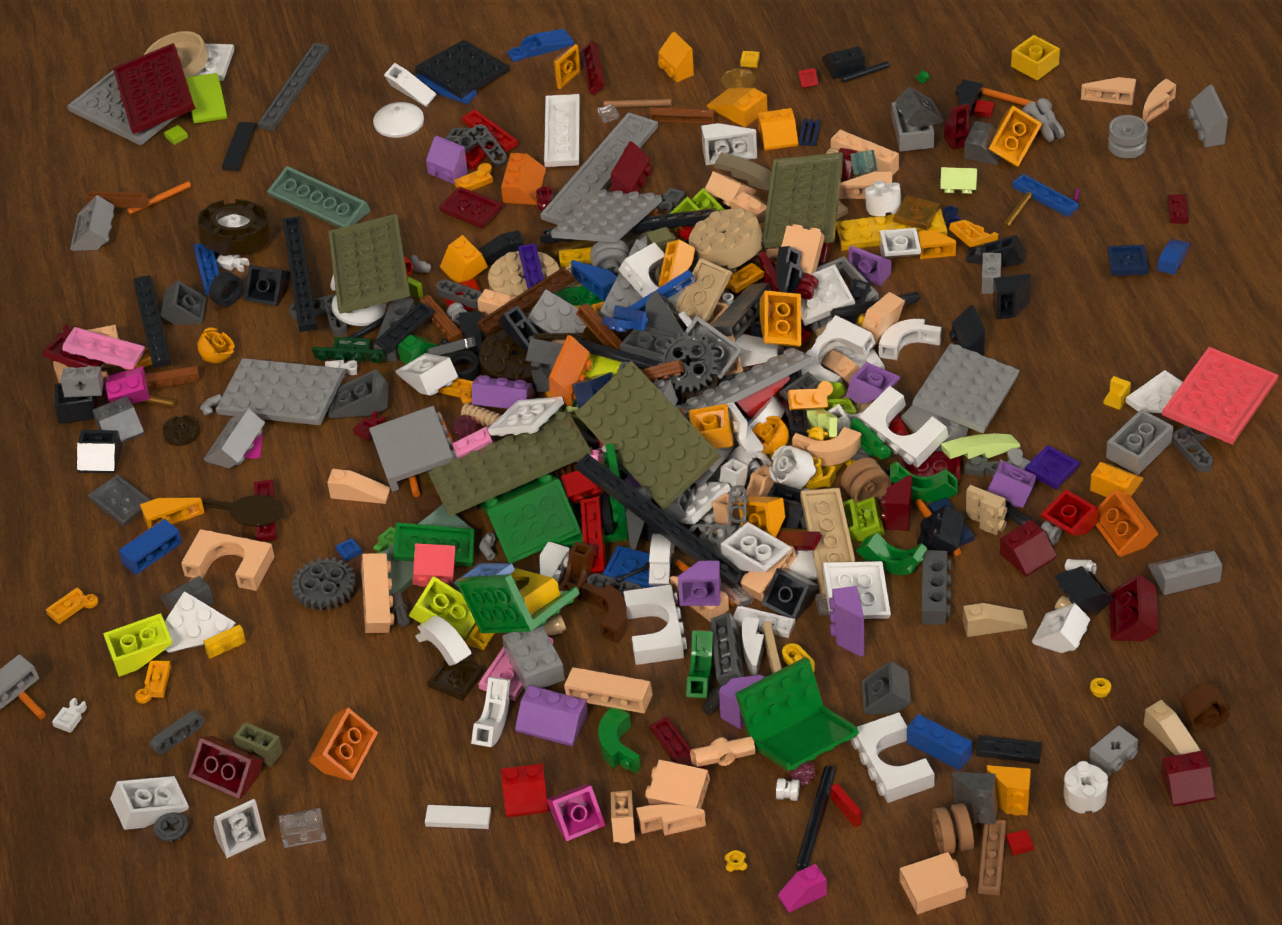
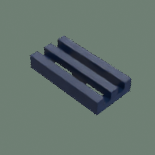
M803 118L799 145L816 146L820 119L814 122V119L807 121V118ZM806 126H809V127H808L807 136H806V141H803V140H804L805 131H806ZM814 126L815 131L813 141L810 142L812 127Z

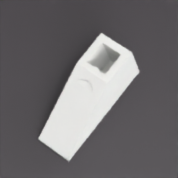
M396 63L384 74L390 86L425 107L437 95L409 71Z
M548 541L540 554V574L552 577L557 582H560L568 566L570 548Z

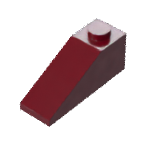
M968 103L953 107L944 124V139L952 150L965 147V141L969 135L970 105Z

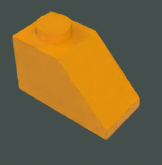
M936 230L917 232L921 248L920 259L956 256V240Z

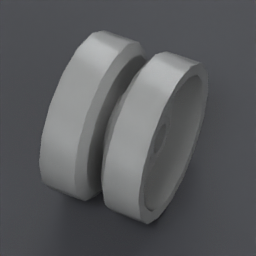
M1122 115L1114 118L1109 125V151L1121 158H1135L1143 154L1147 145V123L1133 115Z
M618 240L616 243L602 241L595 243L590 251L591 265L610 270L618 276L620 272L618 269L629 254L628 246L621 240Z

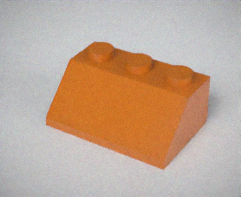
M510 153L501 186L503 203L537 205L536 190L543 185L546 168L528 154Z
M567 335L550 373L549 390L550 397L562 396L564 405L572 407L574 400H576L572 384L586 379L587 371L590 372L592 368V361L590 360V352L570 335Z
M1115 488L1097 507L1098 523L1096 526L1120 557L1146 548L1159 534L1132 497L1123 491Z
M347 707L334 714L309 762L324 774L351 781L359 770L378 732Z

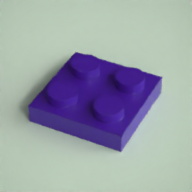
M1047 445L1025 466V471L1036 475L1037 480L1057 490L1079 468V462Z

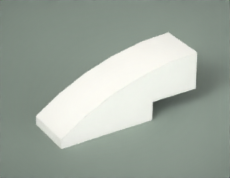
M744 616L742 623L744 659L750 674L755 676L759 673L764 652V634H760V618Z

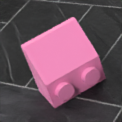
M489 426L452 443L457 457L460 458L471 451H477L490 443H494L493 435H490L488 432Z

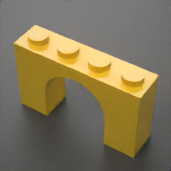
M514 568L515 571L511 573L521 596L524 598L530 615L561 595L558 589L559 584L552 577Z

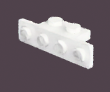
M734 402L726 403L729 410L732 435L744 452L755 453L763 451V445L748 426V422Z

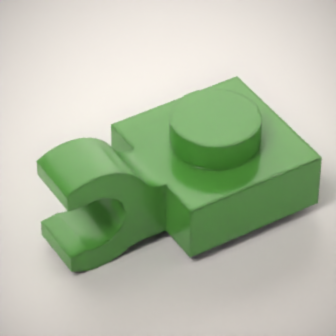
M390 526L378 537L379 543L373 547L374 550L378 551L375 554L383 553L394 544L395 528Z

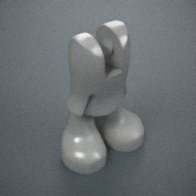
M1041 98L1037 101V104L1034 101L1028 103L1022 111L1042 123L1039 129L1048 142L1054 141V134L1058 139L1064 138V129L1051 111V102L1048 99Z

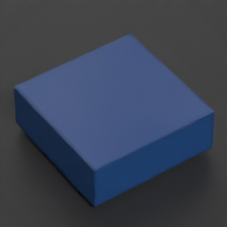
M353 538L335 546L336 551L345 562L362 554V549Z

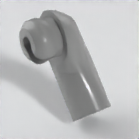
M416 255L409 258L414 272H430L431 265L429 263L419 261Z
M218 394L203 402L200 410L203 411L205 416L213 412L211 407L219 404L222 399L221 395Z
M487 533L479 545L487 560H493L496 556L492 550L496 540V536L493 533Z

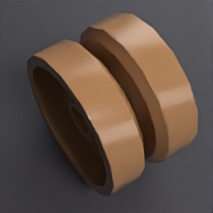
M868 457L859 459L848 466L841 477V486L855 503L874 497L879 503L882 500V496H886L887 488L891 486V479L881 469L875 459Z
M953 804L949 812L944 806L933 808L932 824L940 853L949 852V854H954L956 846L961 852L973 850L972 825L965 804Z

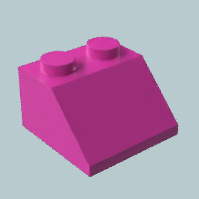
M143 366L107 376L105 385L110 403L126 396L131 404L150 399Z
M584 784L547 799L553 819L565 841L606 826L591 785Z

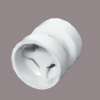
M778 778L776 799L783 800L784 798H789L791 801H798L800 780L786 781L784 778Z

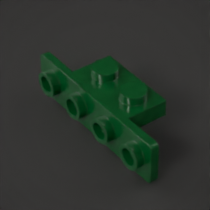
M335 337L333 348L312 347L314 357L322 361L332 359L380 363L387 360L384 350H371L372 341L369 338Z

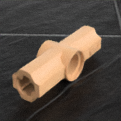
M752 737L728 741L726 738H718L709 746L691 749L690 756L694 767L718 763L720 766H727L736 758L755 754L756 749Z

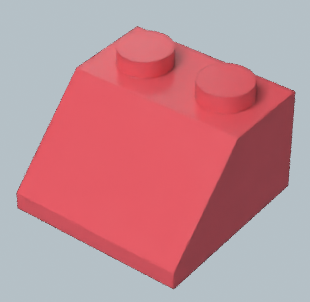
M415 543L412 585L425 587L434 576L452 587L455 546Z

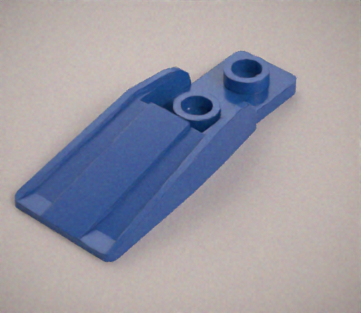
M564 29L535 33L524 38L521 46L508 50L507 55L513 62L528 57L553 52L575 43Z

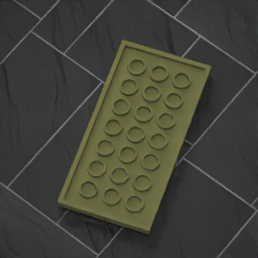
M842 152L773 159L763 230V248L781 247L786 227L793 224L801 225L803 229L808 230L810 228H817L825 236L823 243L834 242L843 167Z
M397 214L328 231L339 314L350 313L362 308L366 309L378 304H386L397 299L402 300L410 296Z
M632 361L575 412L605 446L606 444H614L617 460L641 486H645L646 491L650 490L651 497L663 510L722 457Z
M565 411L549 418L535 433L528 434L527 432L518 435H508L497 442L486 445L482 449L471 451L465 456L453 459L448 464L437 466L433 470L428 471V474L450 517L578 461L587 453L589 455L592 453L570 413Z

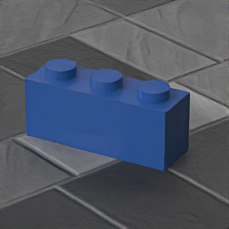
M163 519L119 550L122 564L135 575L139 574L182 544L180 532L170 522Z
M920 714L907 727V744L959 771L962 770L972 757V741Z

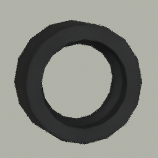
M221 272L211 283L209 289L210 299L222 307L232 306L242 293V280L231 272ZM230 283L227 292L222 296L224 288Z
M459 350L448 356L454 367L463 363L472 365L468 370H456L458 378L474 381L480 375L479 358L474 352Z

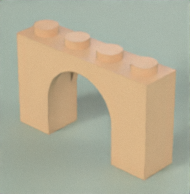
M200 529L181 564L184 576L192 578L200 576L203 579L210 565L217 558L225 555L240 556L243 558V561L235 574L238 587L257 591L274 559L272 544Z

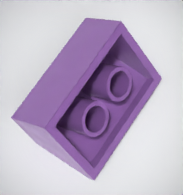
M483 375L477 377L472 383V404L509 409L517 400L536 398L532 383H526L524 380L492 379L489 376Z
M857 586L832 589V597L829 598L830 609L833 610L829 611L830 621L833 623L830 624L831 637L835 636L837 645L862 657L864 656V614Z
M529 685L520 703L515 731L574 746L588 717L587 701Z

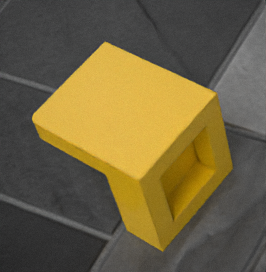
M1113 376L1110 380V391L1105 397L1103 404L1120 410L1126 402V397L1130 395L1131 382Z

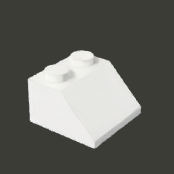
M916 228L880 230L881 256L884 258H897L920 255L921 248Z
M1075 603L1048 612L1037 630L1032 643L1059 653L1073 651L1080 645V640L1087 631L1090 618Z

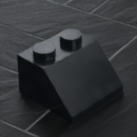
M859 46L829 53L822 57V61L833 80L865 69V56Z
M249 265L243 300L278 306L287 291L290 272Z
M970 305L952 322L949 337L955 345H960L963 349L974 351L984 356L985 328L974 305Z
M55 384V409L59 424L95 419L92 411L96 409L94 396L64 397L62 384Z
M777 568L761 604L796 621L812 604L820 585L787 568Z

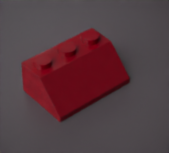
M629 141L610 174L612 193L614 191H623V193L627 194L630 192H638L640 194V190L645 186L648 176L652 174L653 168L650 165V158L632 141Z
M1139 574L1109 592L1114 598L1109 603L1110 631L1113 641H1144L1158 633L1156 586Z
M214 736L200 737L188 777L233 797L242 799L259 777L264 758Z

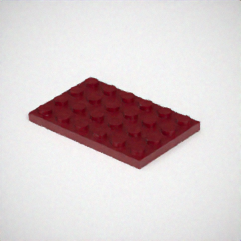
M174 43L113 68L133 135L196 109Z

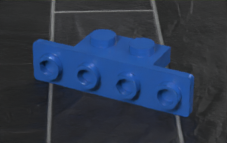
M615 305L614 317H603V324L609 325V329L627 332V328L645 331L648 317L644 311Z

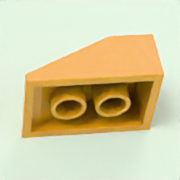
M728 88L707 104V108L715 110L716 113L746 128L758 118V113L768 111L767 94L755 88Z
M1011 106L998 125L988 150L1014 166L1019 167L1042 123L1015 106Z
M764 291L760 298V323L764 344L801 346V294Z

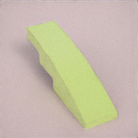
M822 409L806 410L809 430L814 426L824 429V432L829 434V437H837L836 416Z
M995 433L967 436L941 443L942 451L950 459L963 454L968 459L981 454L983 457L991 458L1005 453L1012 448L1020 447V443L1011 434Z

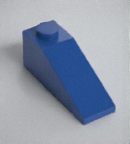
M575 260L571 261V274L600 300L605 301L617 276L610 270Z

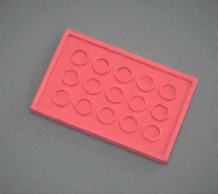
M1208 347L1166 404L1162 415L1233 445L1278 381L1279 375Z

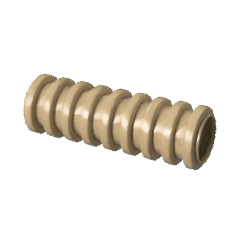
M465 403L461 409V417L474 423L477 422V424H482L483 426L490 427L501 416L499 413L496 414L494 411L491 412L470 403Z

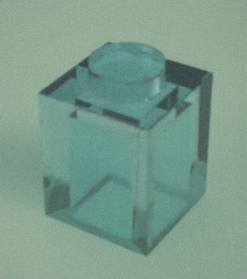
M874 150L850 154L854 175L861 174L862 176L877 171Z

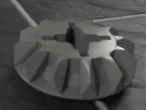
M174 812L162 815L154 824L156 837L160 838L163 842L169 840L171 843L174 839L180 840L181 836L186 834L188 828L187 819L182 814ZM167 824H169V826L175 827V830H168Z

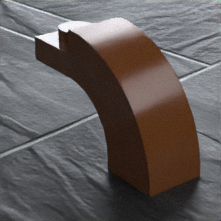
M575 542L568 553L566 574L558 589L559 591H569L573 587H577L580 594L574 598V601L569 604L570 606H573L576 599L580 600L583 596L582 587L587 583V578L590 576L593 564V545Z

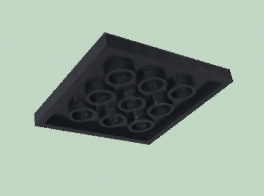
M462 40L415 66V72L462 99L474 90H478L508 73L509 66Z

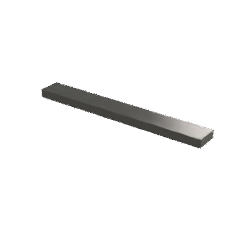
M312 44L258 122V128L275 130L328 53L329 45Z

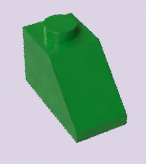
M409 335L398 344L400 361L408 364L424 353H427L426 349L437 347L438 345L425 337Z

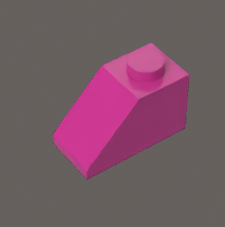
M814 864L797 872L780 891L778 898L788 913L827 895L826 878L817 865Z

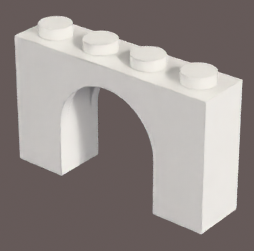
M654 242L624 259L618 270L644 298L659 288L651 281L649 272L662 263L665 254ZM684 289L668 298L674 306H676Z
M835 315L827 323L824 332L817 337L813 347L807 351L806 354L812 357L813 363L801 369L802 375L809 372L819 381L838 382L844 385L841 376L821 366L824 356L829 351L840 347L851 349L866 356L875 344L873 334Z
M889 386L859 416V420L876 434L894 454L898 453L909 465L913 464L918 468L949 437L947 426L932 416L914 434L900 436L891 432L888 429L890 422L906 406L904 396Z
M664 585L624 591L628 619L655 616L668 623L664 629L657 633L632 636L635 664L684 658L683 650L687 649L686 638L681 637V634H684L683 623L678 622V619H681L680 608L675 607V604H678L677 593L672 591V586Z
M900 713L857 727L859 734L852 737V746L855 750L858 749L862 764L867 765L871 780H875L879 795L884 796L887 803L934 787V772L926 758L904 766H891L881 761L878 757V754L885 748L907 741V725Z

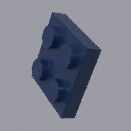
M1144 245L1108 246L1107 252L1111 276L1148 275Z

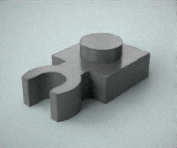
M669 187L659 205L660 212L664 209H668V214L672 212L673 207H677L684 200L685 192Z
M980 456L970 458L965 466V474L984 477V474L988 473L993 477L999 462H988V458Z

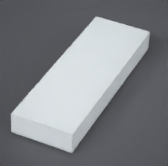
M739 605L733 615L737 626L741 627L744 616L760 618L761 632H763V622L770 621L773 635L786 638L790 637L795 626V619Z
M428 805L425 826L489 829L491 807Z

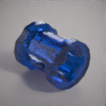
M953 205L947 206L942 210V215L946 219V226L948 228L950 223L961 221L960 216L957 215L958 210Z

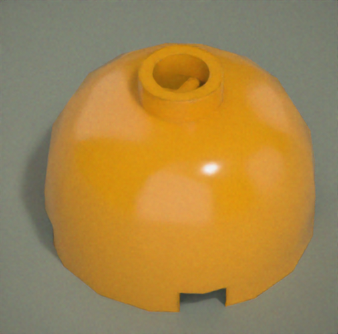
M207 328L203 331L197 342V349L202 359L213 364L227 361L234 353L235 345L232 339L224 332L222 334L216 332V328Z
M777 416L765 418L767 421L763 424L761 422L757 423L752 429L763 445L762 452L767 455L774 454L773 450L786 445L789 439L788 428L780 417Z

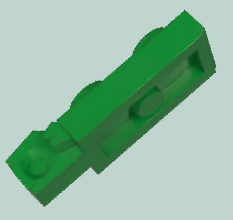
M858 418L851 419L849 429L862 433L861 448L870 456L879 457L881 460L891 456L892 451L887 445H883V441Z

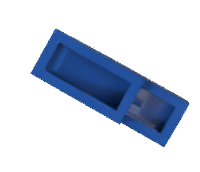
M1176 239L1170 240L1160 255L1157 271L1175 275L1183 263L1190 243Z

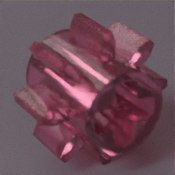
M461 415L457 420H454V433H459V437L464 438L476 432L477 423L476 420H472L471 416Z
M807 761L799 765L797 769L790 770L791 779L800 780V785L810 784V778L815 777L813 763Z

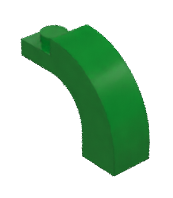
M898 462L890 465V479L894 484L908 475L912 476V501L921 499L923 502H935L958 494V479L946 469L933 476L920 477L908 472Z
M876 532L865 537L856 551L867 562L882 561L885 572L894 575H908L924 559L923 554L927 548L921 543L908 550L897 549L888 544Z
M692 631L691 665L687 676L686 697L707 698L709 695L713 669L714 631Z
M611 707L604 714L599 724L598 734L601 754L612 768L615 769L620 764L624 769L636 774L641 769L640 755L619 742L620 738L631 728L630 714L622 709Z

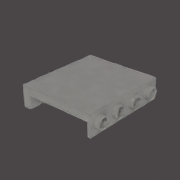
M434 406L369 428L392 492L399 490L397 481L434 469L437 466L448 464L457 458L455 450H450L453 448L450 437H445L448 435L445 424H440L443 423L440 412L436 413Z

